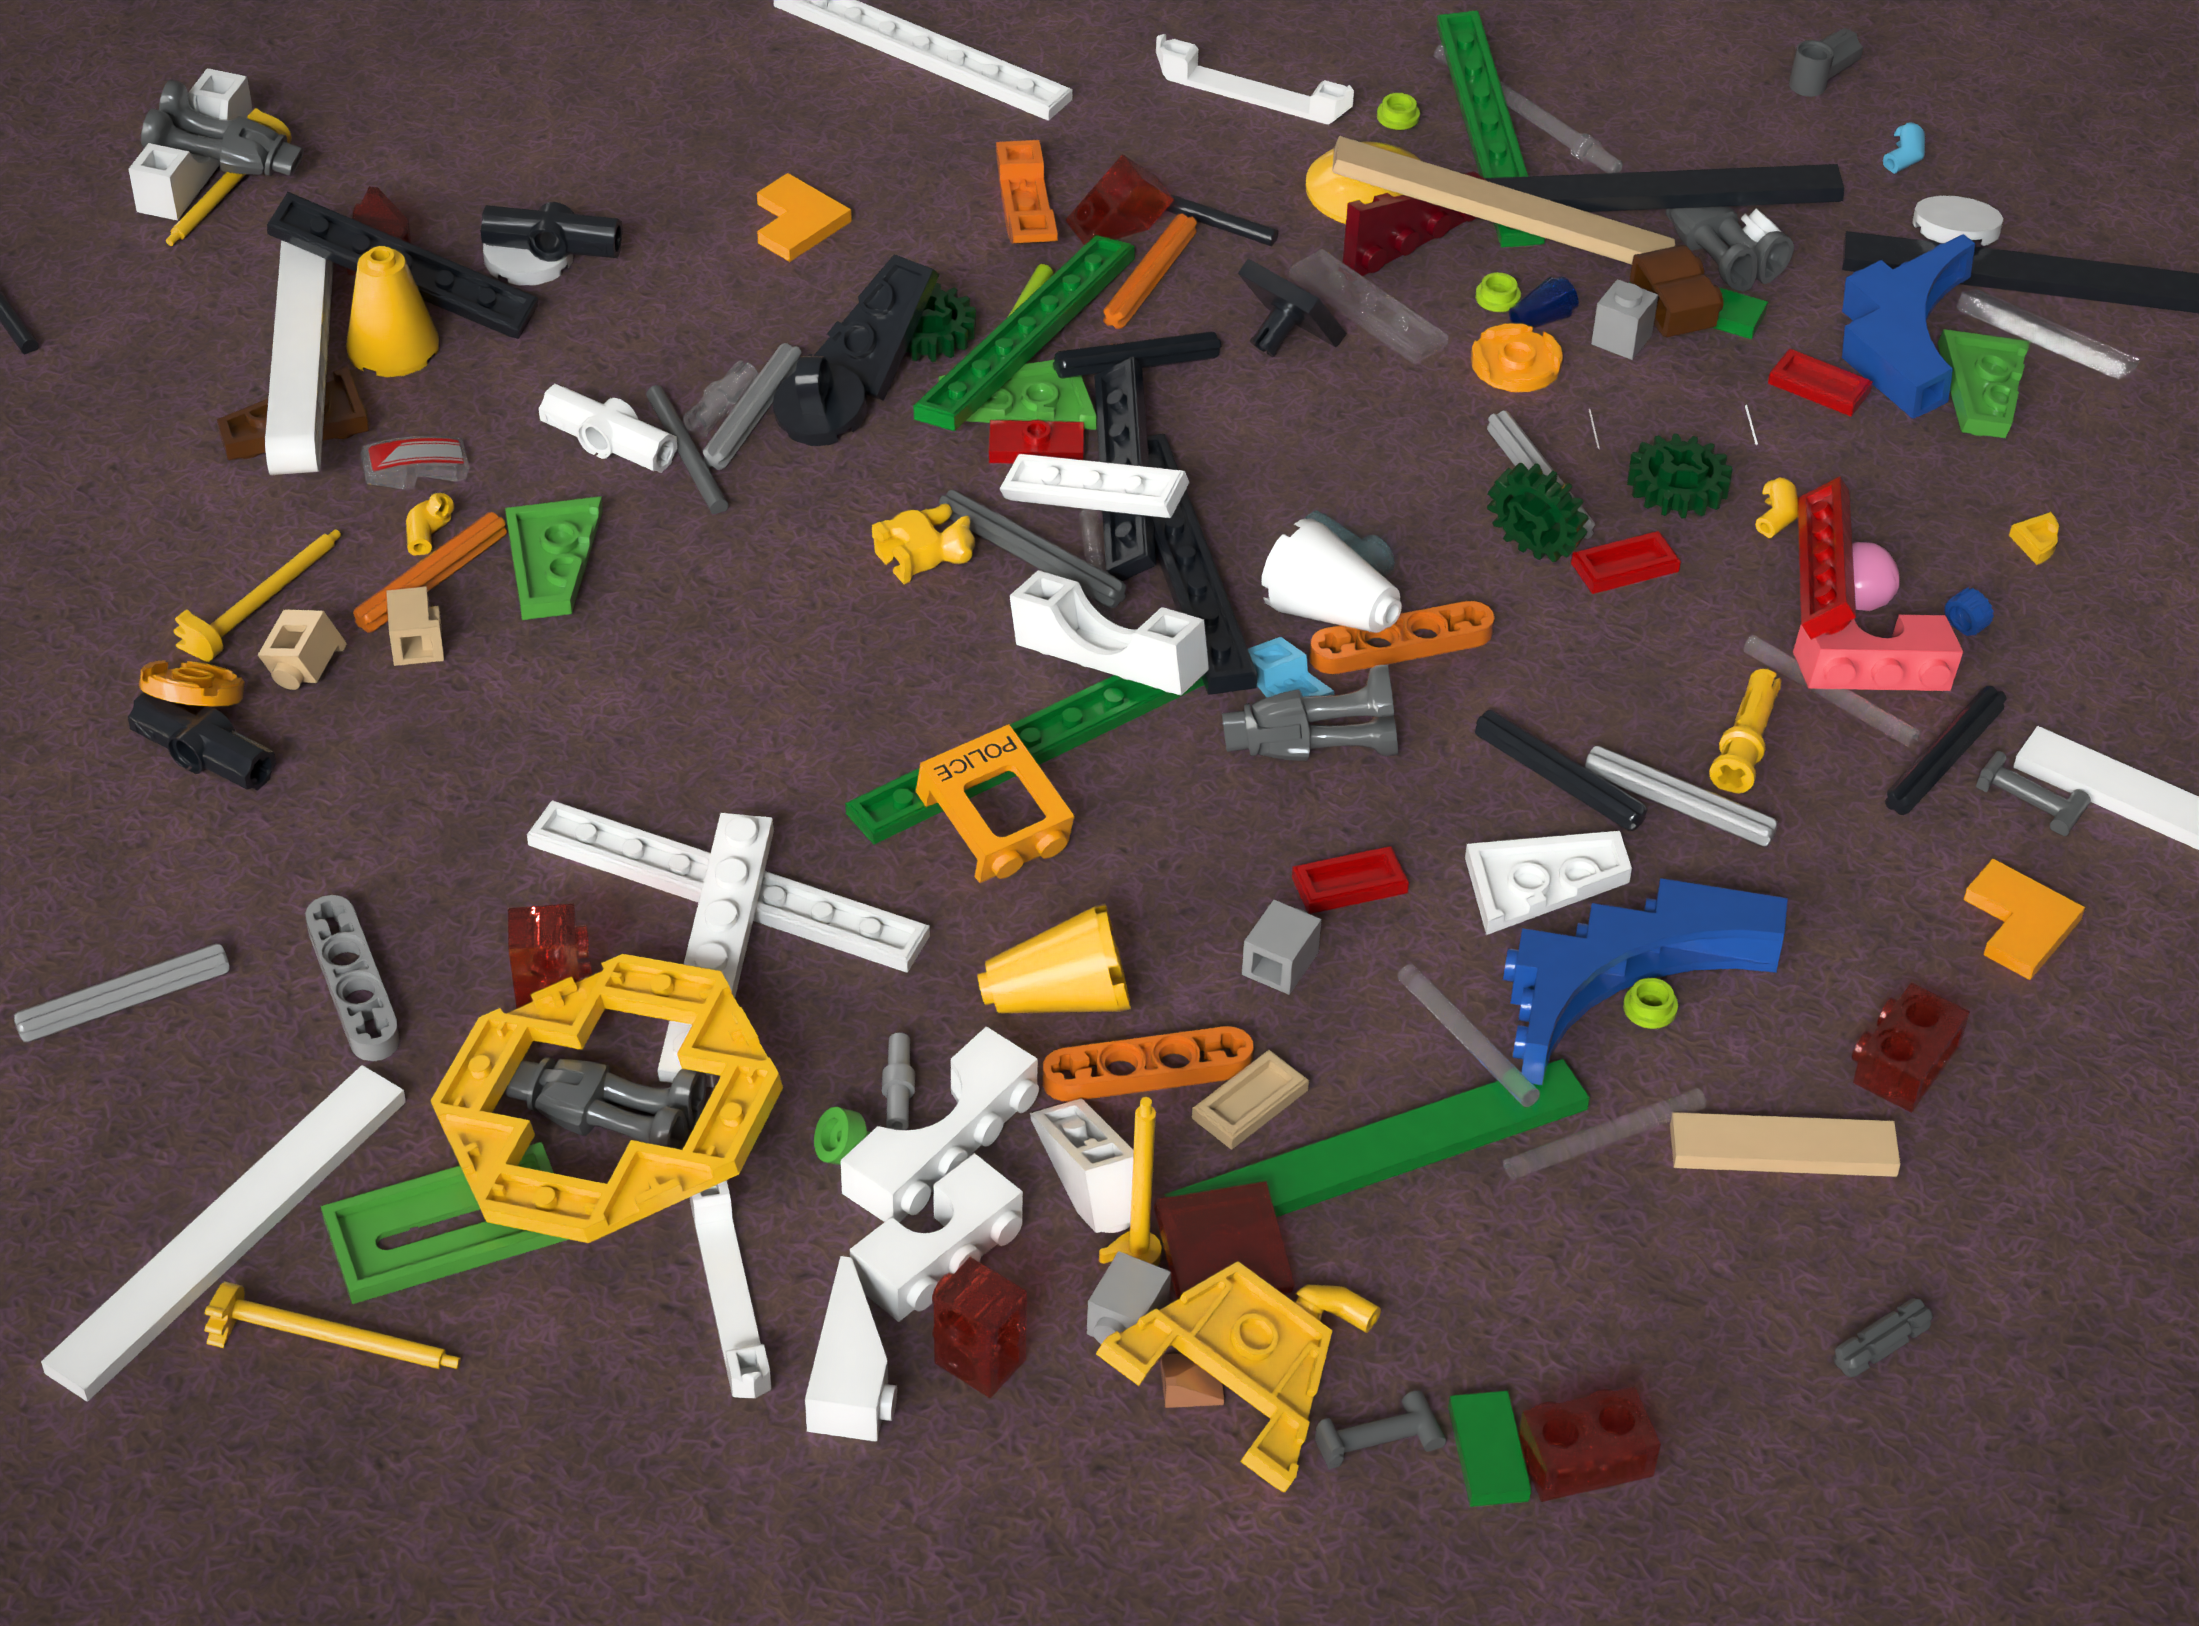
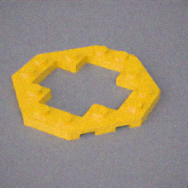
M621 954L601 963L603 970L576 983L571 976L530 994L533 1002L509 1013H503L502 1009L499 1008L478 1018L430 1101L486 1222L591 1243L740 1174L783 1089V1085L775 1065L765 1053L758 1035L742 1007H739L721 971ZM605 1009L692 1024L677 1053L682 1069L719 1075L721 1077L683 1150L631 1140L608 1184L518 1166L535 1136L530 1120L492 1112L533 1041L582 1050Z

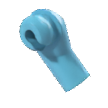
M1909 122L1899 126L1894 132V137L1900 136V141L1896 143L1899 148L1885 154L1883 157L1884 167L1895 174L1924 158L1925 132L1918 124Z

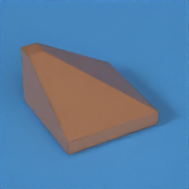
M1182 1353L1163 1354L1160 1358L1165 1408L1224 1405L1223 1385L1219 1380Z

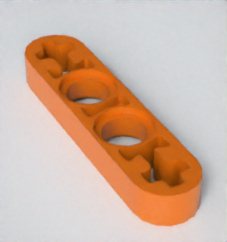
M1464 601L1401 613L1391 627L1385 628L1378 633L1341 625L1328 627L1317 631L1312 636L1309 659L1312 666L1322 673L1340 674L1371 668L1375 665L1392 664L1479 647L1491 640L1495 617L1493 611L1487 605L1476 601ZM1419 629H1427L1435 632L1437 636L1425 639L1416 636L1413 632ZM1372 638H1381L1389 641L1391 645L1378 648L1369 645L1367 641Z
M1223 1026L1061 1048L1047 1055L1043 1062V1088L1054 1099L1074 1101L1080 1098L1086 1100L1230 1080L1252 1063L1253 1040L1242 1029ZM1230 1048L1232 1054L1237 1056L1227 1057L1226 1053L1221 1051V1049ZM1200 1051H1204V1060L1207 1059V1062H1199ZM1169 1054H1179L1186 1057L1189 1063L1181 1068H1171L1164 1065L1161 1059ZM1116 1061H1125L1132 1064L1136 1070L1128 1075H1116L1107 1070V1066ZM1097 1065V1077H1092V1068H1089V1066ZM1070 1070V1074L1075 1078L1065 1079L1060 1071Z

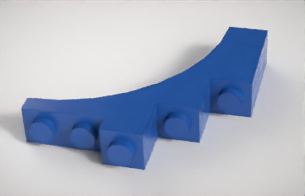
M1660 878L1657 898H1646L1644 911L1592 903L1588 924H1577L1575 937L1522 928L1519 950L1508 948L1503 980L1513 982L1510 1004L1521 1005L1519 1020L1529 1022V1027L1517 1026L1513 1058L1523 1059L1520 1082L1542 1085L1550 1057L1566 1031L1590 1008L1620 990L1633 986L1641 979L1657 978L1693 970L1743 969L1776 973L1785 934L1788 898Z

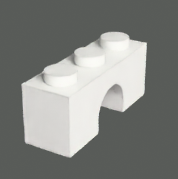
M975 1153L933 1185L934 1218L944 1226L942 1229L932 1233H917L905 1228L891 1217L850 1248V1257L853 1259L864 1294L898 1322L914 1310L922 1311L929 1307L936 1299L941 1288L955 1277L964 1278L977 1267L984 1254L997 1244L1004 1246L1010 1243L1021 1229L1023 1191Z

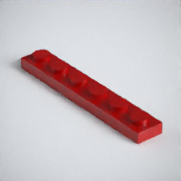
M1840 476L1798 497L1801 625L1811 640L1824 633L1826 635L1835 634L1847 627L1851 620L1856 618L1850 492Z

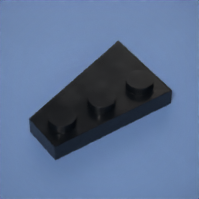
M894 254L858 296L859 303L842 323L837 321L828 331L827 335L829 338L814 356H825L830 364L846 367L858 375L867 395L884 401L940 274L930 267Z

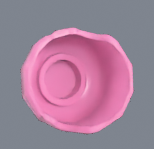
M1852 543L1856 610L1872 611L1887 605L1899 589L1900 576L1896 562L1885 548L1875 543Z

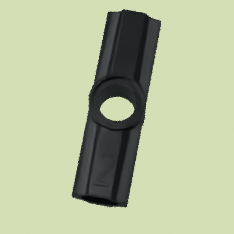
M548 202L542 205L539 210L486 205L482 213L480 230L482 243L486 245L528 249L535 257L547 262L558 261L566 253L618 259L623 235L622 221L618 218L574 214L569 207L558 202Z
M145 692L134 700L133 709L128 716L130 730L167 748L179 766L185 769L192 767L189 771L194 774H199L206 768L247 790L253 788L258 791L270 780V775L276 765L274 751L237 733L229 719L217 709L204 707L200 712H196L180 703L156 698Z

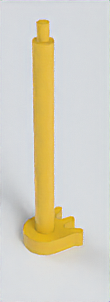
M255 108L247 116L249 120L262 124L279 135H286L287 143L291 142L292 136L289 129L279 119L261 112L258 108ZM226 172L171 229V235L166 239L167 244L173 246L179 239L183 240L246 174Z
M335 529L328 535H321L210 625L193 615L189 610L183 611L175 618L179 626L174 629V633L182 638L176 644V647L206 662H210L222 652L223 643L221 638L330 551L335 545L334 542L341 537V533Z
M1143 1097L1140 1100V1106L1135 1111L1130 1231L1121 1235L1107 1248L1099 1250V1262L1103 1264L1112 1262L1118 1251L1155 1266L1160 1264L1161 1243L1154 1234L1150 1233L1156 1111L1152 1107V1100L1149 1097Z
M223 1282L219 1286L210 1304L205 1309V1315L210 1316L205 1326V1332H209L207 1344L224 1348L236 1321L241 1320L440 1369L441 1366L458 1369L461 1363V1358L447 1355L445 1349L244 1300V1287L229 1282Z

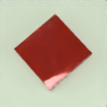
M1266 1181L1156 1199L1154 1211L1177 1300L1183 1292L1237 1261L1282 1294L1292 1293L1295 1284Z

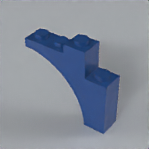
M1964 234L1946 243L1939 244L1929 252L1911 261L1904 262L1895 269H1892L1880 260L1846 277L1842 312L1853 321L1845 326L1842 359L1864 378L1873 381L1872 384L1912 419L1928 413L1949 401L1953 368L1946 363L1937 351L1928 332L1926 321L1936 304L1949 291L1971 277L1975 243Z

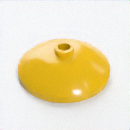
M1361 142L1420 160L1409 151L1394 145L1380 142ZM1334 148L1317 158L1311 164L1306 175V192L1312 204L1326 216L1346 224L1347 204L1349 202L1360 200L1362 203L1368 204L1372 203L1374 196L1385 193L1393 197L1403 195L1334 174L1332 172Z

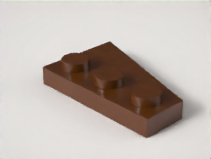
M348 366L334 371V380L326 383L322 441L334 438L346 439L354 434L369 431L367 415ZM268 399L217 419L220 438L228 460L238 458L250 459L266 453L265 434Z

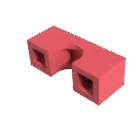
M1899 614L1892 638L1870 635L1859 628L1854 619L1843 630L1832 635L1824 633L1812 640L1803 626L1800 625L1793 654L1808 689L1951 691L1963 650L1946 615Z

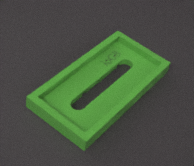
M542 1142L529 1145L518 1166L554 1173ZM460 1166L321 1206L323 1220L352 1304L569 1239L485 1221L390 1250H382L377 1247V1243L381 1239L409 1231L410 1228L417 1226L419 1228L480 1210Z

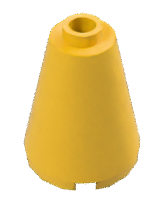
M386 246L374 247L364 253L358 260L346 342L348 358L353 365L362 371L363 367L376 371V376L381 377L405 376L419 371L427 366V360L439 351L437 330L404 256L399 251Z
M1106 904L1094 906L986 960L987 972L977 974L984 1004L994 1003L998 1013L1121 1012L1131 1009L1121 958L1114 936L1111 934L1113 927Z

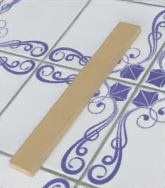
M1342 136L1338 137L1334 148L1332 167L1334 174L1628 264H1632L1634 255L1675 246V239Z

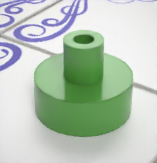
M831 1107L823 1113L817 1123L814 1135L815 1151L821 1161L841 1165V1159L871 1133L866 1131V1124L862 1115L857 1111L839 1107Z

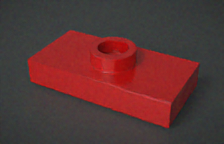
M990 420L989 463L1013 464L1018 454L1083 460L1084 422Z

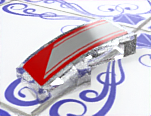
M427 435L393 438L365 445L360 453L366 484L407 490L414 488L418 476L459 482L465 481L469 471L463 438Z

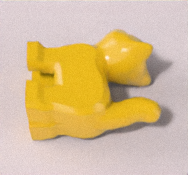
M947 503L922 511L906 510L900 512L891 520L877 522L872 525L875 553L886 565L893 561V557L897 559L900 565L893 567V573L903 584L909 583L913 575L933 569L944 561L958 565L964 564L972 558V551L975 547V538L969 529L970 517H961L944 529L943 532L939 533L933 526L946 522L953 512Z

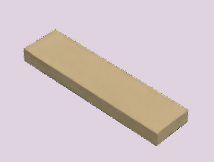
M1672 1112L1670 1132L1674 1168L1897 1177L1899 1172L1900 1158L1894 1121Z

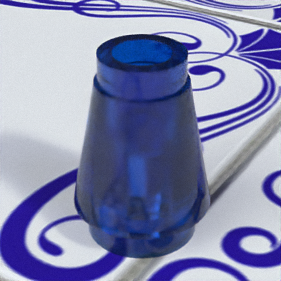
M1559 276L1556 279L1548 277L1509 309L1510 320L1514 324H1526L1536 328L1569 318L1572 315V310L1579 306L1577 292L1566 277Z

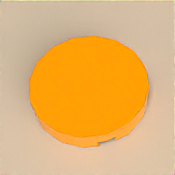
M1505 323L1488 328L1481 333V338L1478 341H1474L1471 350L1472 369L1481 380L1495 388L1510 392H1531L1545 388L1557 379L1562 369V349L1554 337L1544 331L1543 336L1538 333L1532 332V326Z
M166 660L150 662L141 668L139 687L143 692L156 698L198 706H229L237 704L243 699L244 680L241 677L237 678L233 671L226 668L187 661V663H181V668L168 669L169 662H166Z

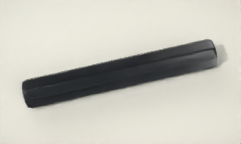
M1210 331L1058 351L1055 354L1053 369L1059 378L1065 379L1099 374L1132 357L1140 363L1142 368L1201 361L1218 357L1219 348L1222 346L1221 340L1218 339L1216 333Z
M1993 686L1984 687L1887 791L1888 798L1885 800L1887 808L1895 810L1899 815L1908 814L2004 710L2003 703L2007 700L2005 693L1997 691Z
M1487 710L1478 718L1475 729L1478 737L1628 831H1635L1644 822L1647 808L1643 803L1494 710Z

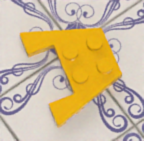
M1237 1261L1183 1292L1178 1300L1161 1310L1154 1309L1140 1317L1135 1325L1119 1333L1116 1331L1107 1336L1096 1355L1139 1386L1170 1346L1180 1351L1270 1418L1268 1424L1240 1462L1275 1488L1286 1492L1297 1476L1299 1467L1297 1461L1301 1446L1306 1439L1310 1423L1308 1417L1313 1397L1318 1391L1333 1330Z

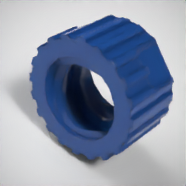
M1969 587L1961 590L1945 604V615L1950 625L1966 636H1975L1991 624L1994 611L1991 608L1992 605L1982 593L1974 588L1969 589Z

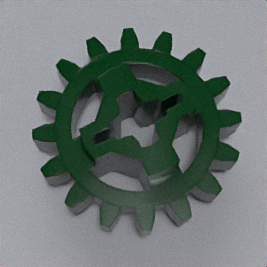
M941 283L935 284L906 352L912 353V361H918L921 355H928L931 362H936L937 354L943 353L945 356L952 358L954 357V348L961 350L968 348V340L975 338L976 309L975 307H970V298L968 296L958 298V289L951 288L945 292L941 290Z
M1673 434L1671 441H1665L1658 435L1654 437L1653 446L1642 442L1639 445V451L1632 452L1627 485L1633 486L1632 496L1634 498L1645 497V508L1649 509L1655 505L1660 506L1661 515L1666 516L1671 510L1678 511L1681 518H1686L1688 511L1693 510L1699 516H1705L1707 506L1717 510L1720 508L1721 499L1728 498L1733 469L1732 466L1726 465V454L1714 455L1715 445L1713 443L1701 446L1698 444V437L1692 436L1688 442L1681 441L1679 434Z
M1518 463L1513 470L1507 468L1494 482L1495 485L1488 491V495L1493 500L1487 505V510L1498 515L1492 522L1493 526L1504 529L1506 534L1503 539L1506 542L1515 540L1519 543V551L1525 553L1529 549L1533 552L1534 558L1541 560L1545 555L1552 562H1557L1562 555L1567 558L1587 535L1588 531L1583 525L1589 520L1588 515L1578 511V508L1584 503L1582 498H1572L1569 493L1572 485L1570 483L1560 485L1557 482V472L1554 470L1546 476L1542 473L1539 464L1535 463L1528 470L1523 463Z

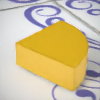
M2049 512L2011 525L2009 536L2038 565L2053 555L2056 549L2055 545L2058 543L2059 524L2055 516Z

